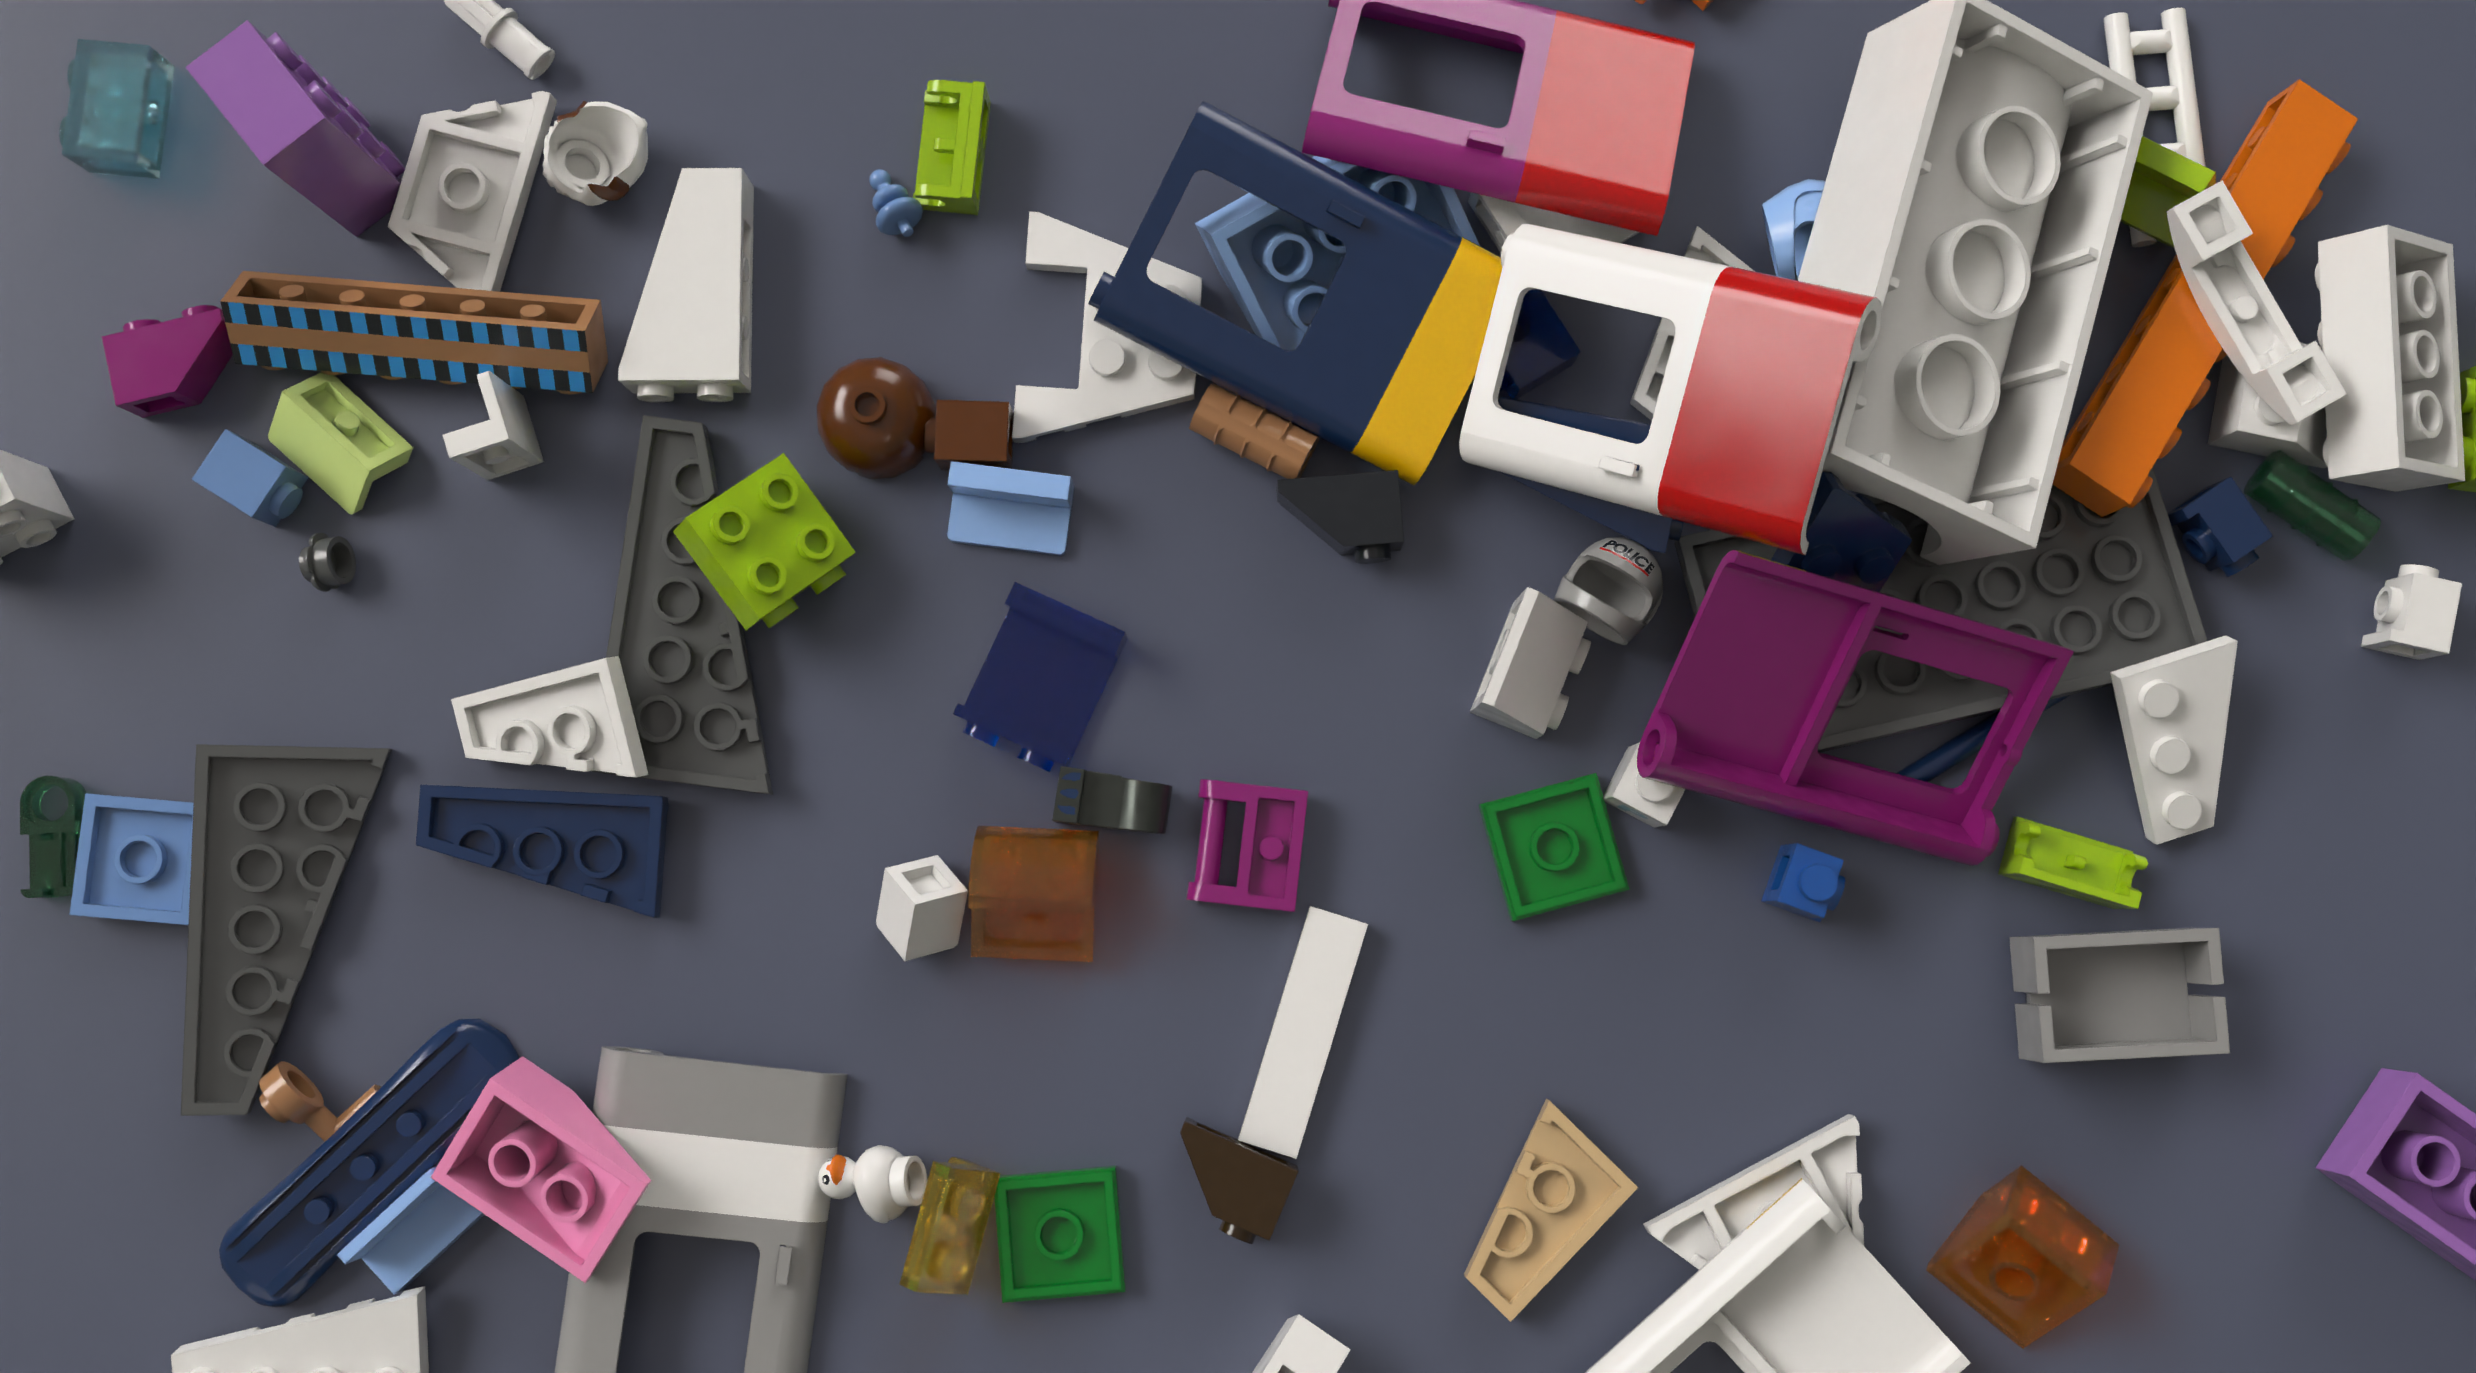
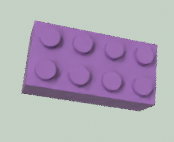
M246 20L185 67L260 162L354 236L358 237L393 210L402 181L399 175L405 171L404 165L383 141L379 142L369 131L370 123L348 97L344 98L325 76L321 77L301 54L298 56L277 32L267 38Z
M2381 1068L2316 1166V1169L2476 1281V1114L2418 1073Z

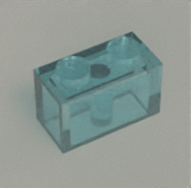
M78 39L75 59L70 62L67 72L68 85L71 90L67 116L62 119L59 129L62 155L89 173L159 179L175 66L149 45Z

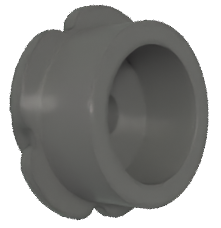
M325 533L312 535L309 538L310 546L303 548L299 556V567L304 578L322 592H328L330 589H337L341 584L349 583L356 571L355 554L350 543L340 536L328 538Z

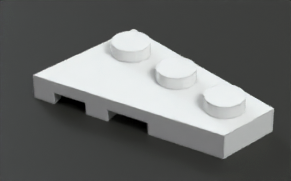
M619 656L599 659L451 699L466 758L523 765L542 764L566 767V770L583 772L616 773L618 776L635 778L649 775Z

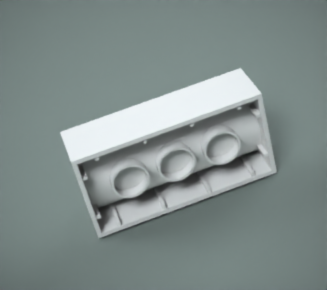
M1930 0L1867 33L1798 277V281L1877 297L1881 301L1882 320L1878 338L1870 356L1864 362L1852 363L1822 472H1832L1839 478L1847 490L1892 503L1928 522L1920 557L1938 565L2035 549L2037 546L2153 92L1988 0Z

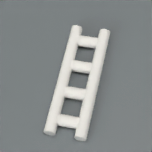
M2182 7L2172 8L2162 12L2161 21L2163 29L2130 32L2127 13L2119 12L2107 15L2103 21L2110 69L2136 82L2134 55L2166 53L2170 86L2147 88L2153 92L2149 111L2173 109L2177 143L2160 145L2206 167L2186 9ZM2129 226L2133 247L2148 246L2157 242L2156 239Z

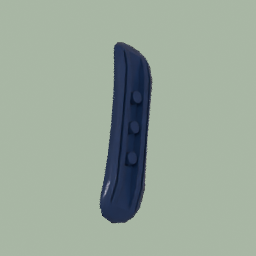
M480 1018L458 1019L440 1028L331 1137L227 1229L219 1248L222 1269L238 1289L263 1306L283 1307L298 1300L339 1258L337 1254L423 1174L442 1159L489 1079L520 1058L507 1035Z

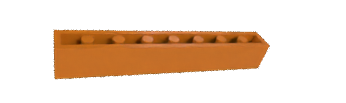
M2300 79L2267 102L2220 180H2223L2253 232L2252 235L2241 240L2263 280L2269 269L2278 265L2293 247L2295 237L2290 235L2297 222L2307 217L2319 203L2323 191L2318 187L2324 176L2336 169L2348 154L2351 145L2346 142V139L2358 121V118ZM2177 254L2062 445L2053 485L2101 517L2126 506L2133 508L2144 498L2153 483V478L2148 476L2157 459L2165 457L2176 445L2182 434V429L2177 427L2184 413L2194 408L2208 391L2211 381L2206 376L2214 362H2219L2227 355L2208 326L2192 295Z

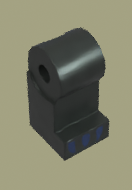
M1061 766L1052 821L1063 824L1165 834L1172 786L1128 779L1120 775Z

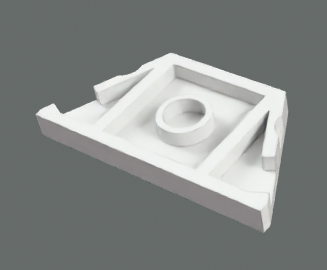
M539 91L531 93L532 99L503 105L494 100L474 104L461 112L449 109L421 115L388 228L456 288L499 292L501 290L544 147V139L548 134L557 100L551 93Z
M1847 1114L1645 1222L1643 1225L1649 1234L1700 1270L1802 1178L1864 1245L1863 1222L1859 1218V1204L1862 1200L1861 1174L1857 1172L1856 1136H1860L1859 1123L1854 1115Z

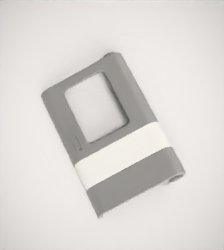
M602 1046L592 1113L652 1181L591 1278L584 1283L569 1272L554 1373H617L635 1241L638 1235L643 1232L754 1243L760 1251L744 1373H807L831 1197L821 1190L818 1176L821 1166L827 1160L837 1155L848 1074L822 1073L664 1055L663 1052L649 1049Z

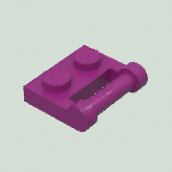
M1201 779L1198 798L1204 799L1195 881L1188 882L1186 900L1295 912L1308 791ZM1228 802L1246 803L1236 887L1218 885Z

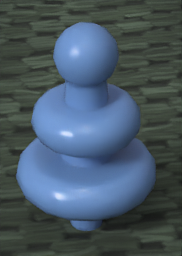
M881 169L873 171L869 182L871 187L877 191L873 197L872 205L874 210L878 212L876 217L878 230L886 235L902 234L904 237L911 236L914 233L912 228L922 218L923 208L920 202L912 197H908L909 195L905 187L899 184H891V176L887 171Z

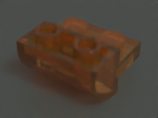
M978 826L973 842L969 877L968 908L971 909V957L1093 962L1095 953L1096 893L1098 889L1099 831Z

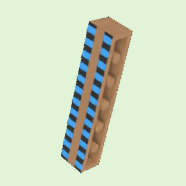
M242 271L220 301L235 364L261 366L268 370L292 368L317 370L328 375L344 373L378 375L388 380L403 378L438 380L448 385L461 383L479 384L477 374L490 371L514 389L524 387L557 390L563 394L594 392L608 363L601 300Z

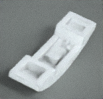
M2223 180L2166 211L2174 248L2192 295L2219 344L2257 394L2290 425L2298 423L2347 395L2318 343L2314 341L2302 347L2247 253L2241 240L2252 235L2253 232Z

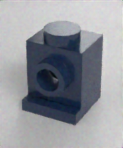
M2232 477L2204 488L2167 513L2171 526L2177 524L2183 533L2182 542L2190 556L2197 562L2205 564L2209 571L2221 568L2226 577L2240 572L2258 560L2260 557L2254 549L2273 537Z

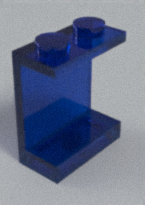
M1014 582L1005 602L1009 611L965 705L958 703L953 714L967 722L962 733L992 747H996L999 738H1003L1021 747L1017 758L1050 772L1054 762L1064 767H1069L1128 638L1125 631Z

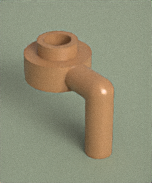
M281 1061L259 1080V1085L263 1092L259 1096V1101L265 1111L275 1120L281 1123H286L288 1120L297 1124L305 1123L325 1142L381 1086L373 1085L340 1116L336 1117L324 1106L323 1097L315 1084L297 1067L288 1062Z

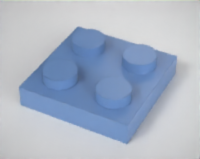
M85 793L69 915L188 925L194 803Z

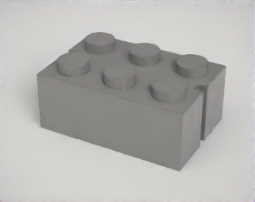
M2171 928L2009 937L2014 992L2026 993L2027 1003L2015 1004L2019 1059L2040 1063L2230 1054L2225 997L2188 995L2187 983L2224 984L2219 928Z

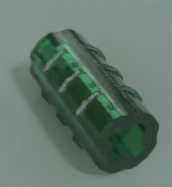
M2281 450L2271 453L2264 459L2249 478L2244 488V493L2264 506L2267 512H2273L2289 523L2291 529L2299 530L2315 541L2316 546H2322L2342 561L2352 560L2369 545L2381 525V519L2358 503V499H2351L2335 488L2333 482H2326L2310 471L2308 465L2300 464Z

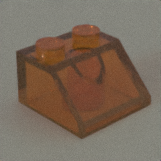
M2021 1165L1980 1195L1931 1258L1926 1270L2023 1349L2107 1294L2119 1244Z

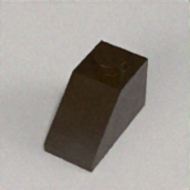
M1186 1117L1180 1134L1211 1214L1223 1220L1219 1230L1249 1244H1253L1256 1235L1270 1241L1299 1172L1298 1166Z

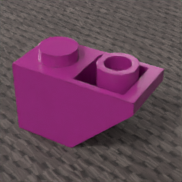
M213 305L194 306L183 310L181 318L164 322L154 319L136 320L126 323L123 326L122 332L101 336L115 405L145 418L201 404L233 355L222 309Z

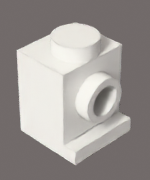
M2401 565L2398 577L2386 580L2385 586L2376 597L2374 617L2378 620L2375 633L2363 635L2361 647L2417 660L2449 654L2462 583L2438 578L2439 570L2429 566Z

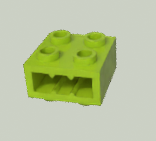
M784 453L687 516L673 531L745 630H748L760 620H763L769 629L799 608L793 600L796 595L809 586L818 595L847 575L840 565L856 553Z

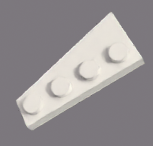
M425 1286L403 1291L400 1296L375 1301V1298L349 1304L346 1309L318 1316L312 1313L291 1318L285 1324L265 1329L254 1327L181 1345L171 1355L172 1373H429Z

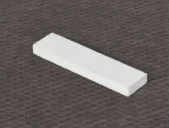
M1309 906L1238 1141L1297 1159L1368 924Z

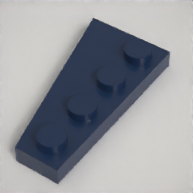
M420 785L416 846L485 867L502 870L531 881L551 885L600 902L630 909L646 916L660 918L669 797Z

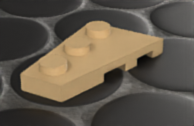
M1548 1099L1543 1104L1464 1273V1276L1510 1322L1638 1188Z

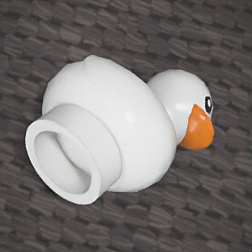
M882 1145L865 1150L856 1162L849 1157L835 1155L821 1166L818 1176V1182L823 1193L833 1199H844L856 1192L864 1211L874 1221L883 1224L899 1217L907 1207L920 1205L927 1191V1174L922 1160L918 1156H903L894 1148Z

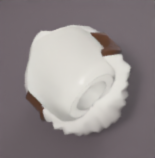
M583 101L576 111L557 116L554 126H549V133L544 139V161L542 166L544 168L543 175L547 179V183L550 187H554L557 193L588 206L600 205L606 201H615L623 198L629 192V188L644 172L648 160V136L646 131L648 123L634 112L610 102L587 103Z

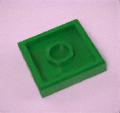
M1597 773L1478 805L1511 921L1629 890Z
M1116 1166L1002 1175L993 1178L1002 1303L1126 1291Z

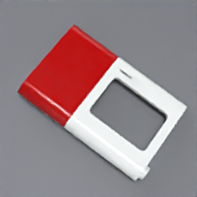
M1522 224L1516 229L1515 233L1510 234L1506 238L1501 250V265L1503 268L1461 429L1459 449L1462 460L1473 465L1806 555L1809 545L1806 539L1807 524L1852 363L1864 362L1870 356L1875 346L1882 320L1881 301L1877 297L1532 224ZM1539 289L1670 319L1674 323L1676 328L1675 337L1649 434L1642 443L1634 444L1506 411L1501 408L1498 402V395L1523 298L1528 291ZM1637 465H1640L1639 471H1636Z

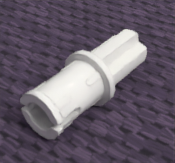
M444 0L445 5L481 35L480 42L487 49L495 47L520 68L529 79L534 80L541 76L553 62L555 51L544 45L517 21L518 14L512 8L503 9L494 0Z

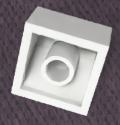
M1527 587L1512 604L1470 713L1535 739L1544 735L1547 727L1556 730L1569 701L1568 696L1560 693L1568 672L1578 675L1591 645V641L1582 638L1588 622L1543 593Z

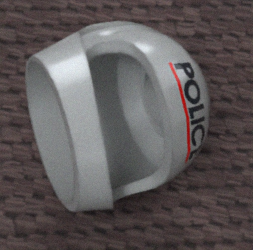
M1608 537L1595 542L1578 556L1567 574L1562 577L1554 601L1588 622L1586 628L1614 643L1627 645L1650 622L1660 605L1663 594L1662 571L1653 554L1641 544L1624 537Z

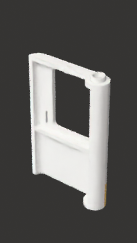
M1801 1178L1585 1373H1670L1699 1346L1709 1341L1717 1343L1744 1373H1960L1971 1362Z

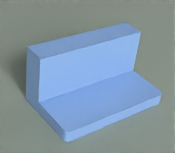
M950 462L947 485L952 491L953 496L947 537L951 542L1056 556L1065 554L1074 495V484L1071 476Z
M436 1167L429 1169L337 1254L345 1265L362 1258L394 1295L403 1291L485 1215L430 1178Z

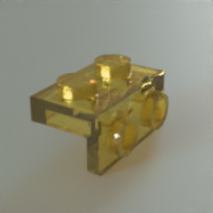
M951 1157L948 1163L933 1161L899 1285L920 1293L968 1295L1001 1173L963 1158Z

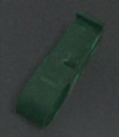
M41 776L32 780L21 794L20 835H29L30 889H21L22 895L26 898L72 897L84 799L87 792L79 782L71 778ZM58 786L64 790L68 797V807L62 817L51 821L44 816L41 810V800L47 790Z

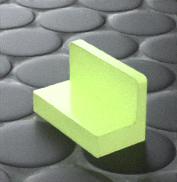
M322 372L282 391L268 433V439L274 446L351 515L362 510L372 482L408 463L413 447L335 375H328Z

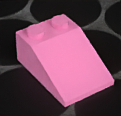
M523 1056L489 1079L430 1177L584 1283L591 1278L652 1181L572 1089Z

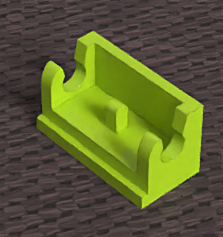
M930 80L927 83V90H925L924 96L925 106L913 198L920 202L923 210L978 215L991 104L986 84L979 81L969 83Z
M2017 816L2013 817L1998 874L2111 909H2138L2142 892L2131 887L2132 879L2138 869L2144 870L2147 868L2148 861L2146 857L2134 854L2133 851Z

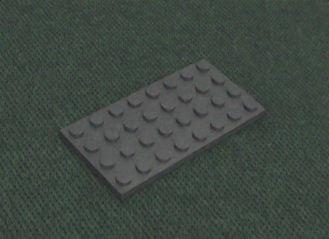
M2153 467L2148 476L2153 478V483L2144 498L2133 508L2126 506L2101 517L2052 484L2035 549L1942 565L1920 557L1928 522L1897 505L1864 495L1874 503L1879 512H1887L1900 521L1912 538V542L1879 593L2073 650L2074 653L2049 700L2111 686L2113 684L2110 672L2207 641ZM1715 530L1681 536L1679 541H1675L1674 544L1694 617L1699 610L1717 567L1728 552L1737 550L1771 560L1777 547ZM1875 626V628H1879V629H1882V630H1885V631H1889V632L1896 633V634H1899V635H1902V634H1903V633H1901V632L1899 633V632H1895V631H1892V630H1889V629H1885V628H1882V627ZM1870 650L1860 657L1820 740L1818 752L1821 753L1999 712L2007 698L2008 689L1877 650Z

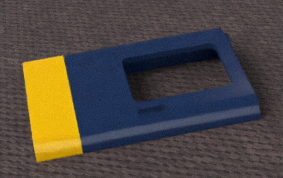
M1202 101L1115 277L1104 271L1088 304L1098 309L1094 318L1095 322L1385 471L1398 470L1400 479L1415 485L1429 465L1476 374L1503 267L1501 265V257L1213 105ZM1208 171L1343 243L1345 247L1344 258L1296 349L1291 351L1284 350L1149 279L1147 275L1148 264L1191 178L1196 172Z

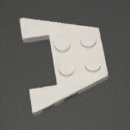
M1029 211L1025 262L1027 270L1087 274L1079 387L1077 389L1016 385L1013 441L1015 443H1025L1037 440L1036 437L1062 430L1068 432L1084 428L1089 423L1120 415L1123 418L1195 399L1196 373L1094 321L1098 309L1089 305V300L1104 271L1115 277L1128 248L1040 212ZM1151 258L1147 267V275L1151 281L1201 306V277Z

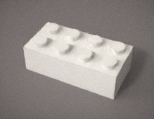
M2390 225L2319 241V263L2315 268V282L2320 291L2321 322L2318 326L2317 336L2323 354L2347 395L2324 407L2326 409L2327 439L2323 445V458L2328 467L2329 479L2394 492L2465 481L2453 244Z

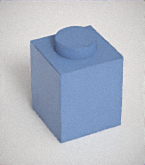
M225 429L192 480L250 517L276 527L281 519L292 514L299 505L303 495L301 488L309 477L252 441Z

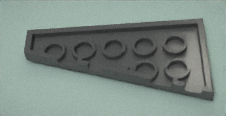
M196 744L181 1116L247 1115L251 1112L260 1090L259 1080L267 1072L393 749Z

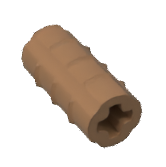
M1214 383L1210 384L1202 396L1189 427L1190 430L1213 441L1214 445L1219 444L1239 454L1240 458H1247L1265 467L1267 472L1272 471L1286 479L1300 478L1320 438Z

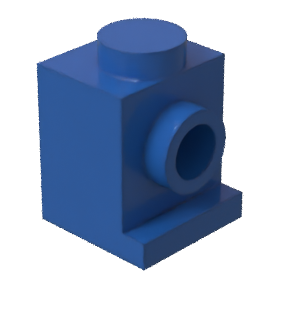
M1799 843L1780 845L1761 901L1810 920L1821 922L1822 918L1825 917L1827 909L1833 911L1843 894L1846 879L1844 876L1839 875L1844 860Z

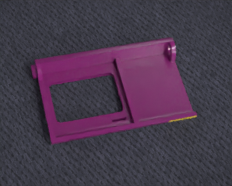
M1732 550L1723 557L1716 569L1644 730L1638 748L1637 769L1640 776L1649 780L1969 866L1978 865L1995 851L1999 842L2000 831L1992 809L2014 767L2020 761L2023 749L2074 651L1748 553ZM1875 626L1882 627V628H1885V629H1889V630H1892V631H1895V632H1899V633L1901 632V633H1903V634H1902V635H1899V634L1892 633V632H1889V631H1885V630H1882V629H1879V628H1875ZM1877 650L2008 689L2007 698L1969 773L1960 786L1947 788L1818 752L1820 740L1860 657L1865 652Z

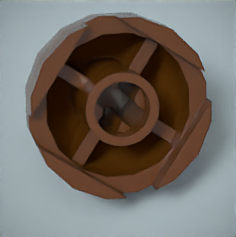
M882 357L857 359L839 368L824 384L816 406L818 433L828 453L847 470L868 479L895 478L915 468L923 459L922 455L926 452L925 424L931 417H936V405L924 381L907 366Z

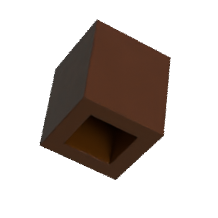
M936 400V417H931L925 424L926 453H934V460L941 470L949 471L951 461L1012 469L1014 412L1010 403L1000 401Z

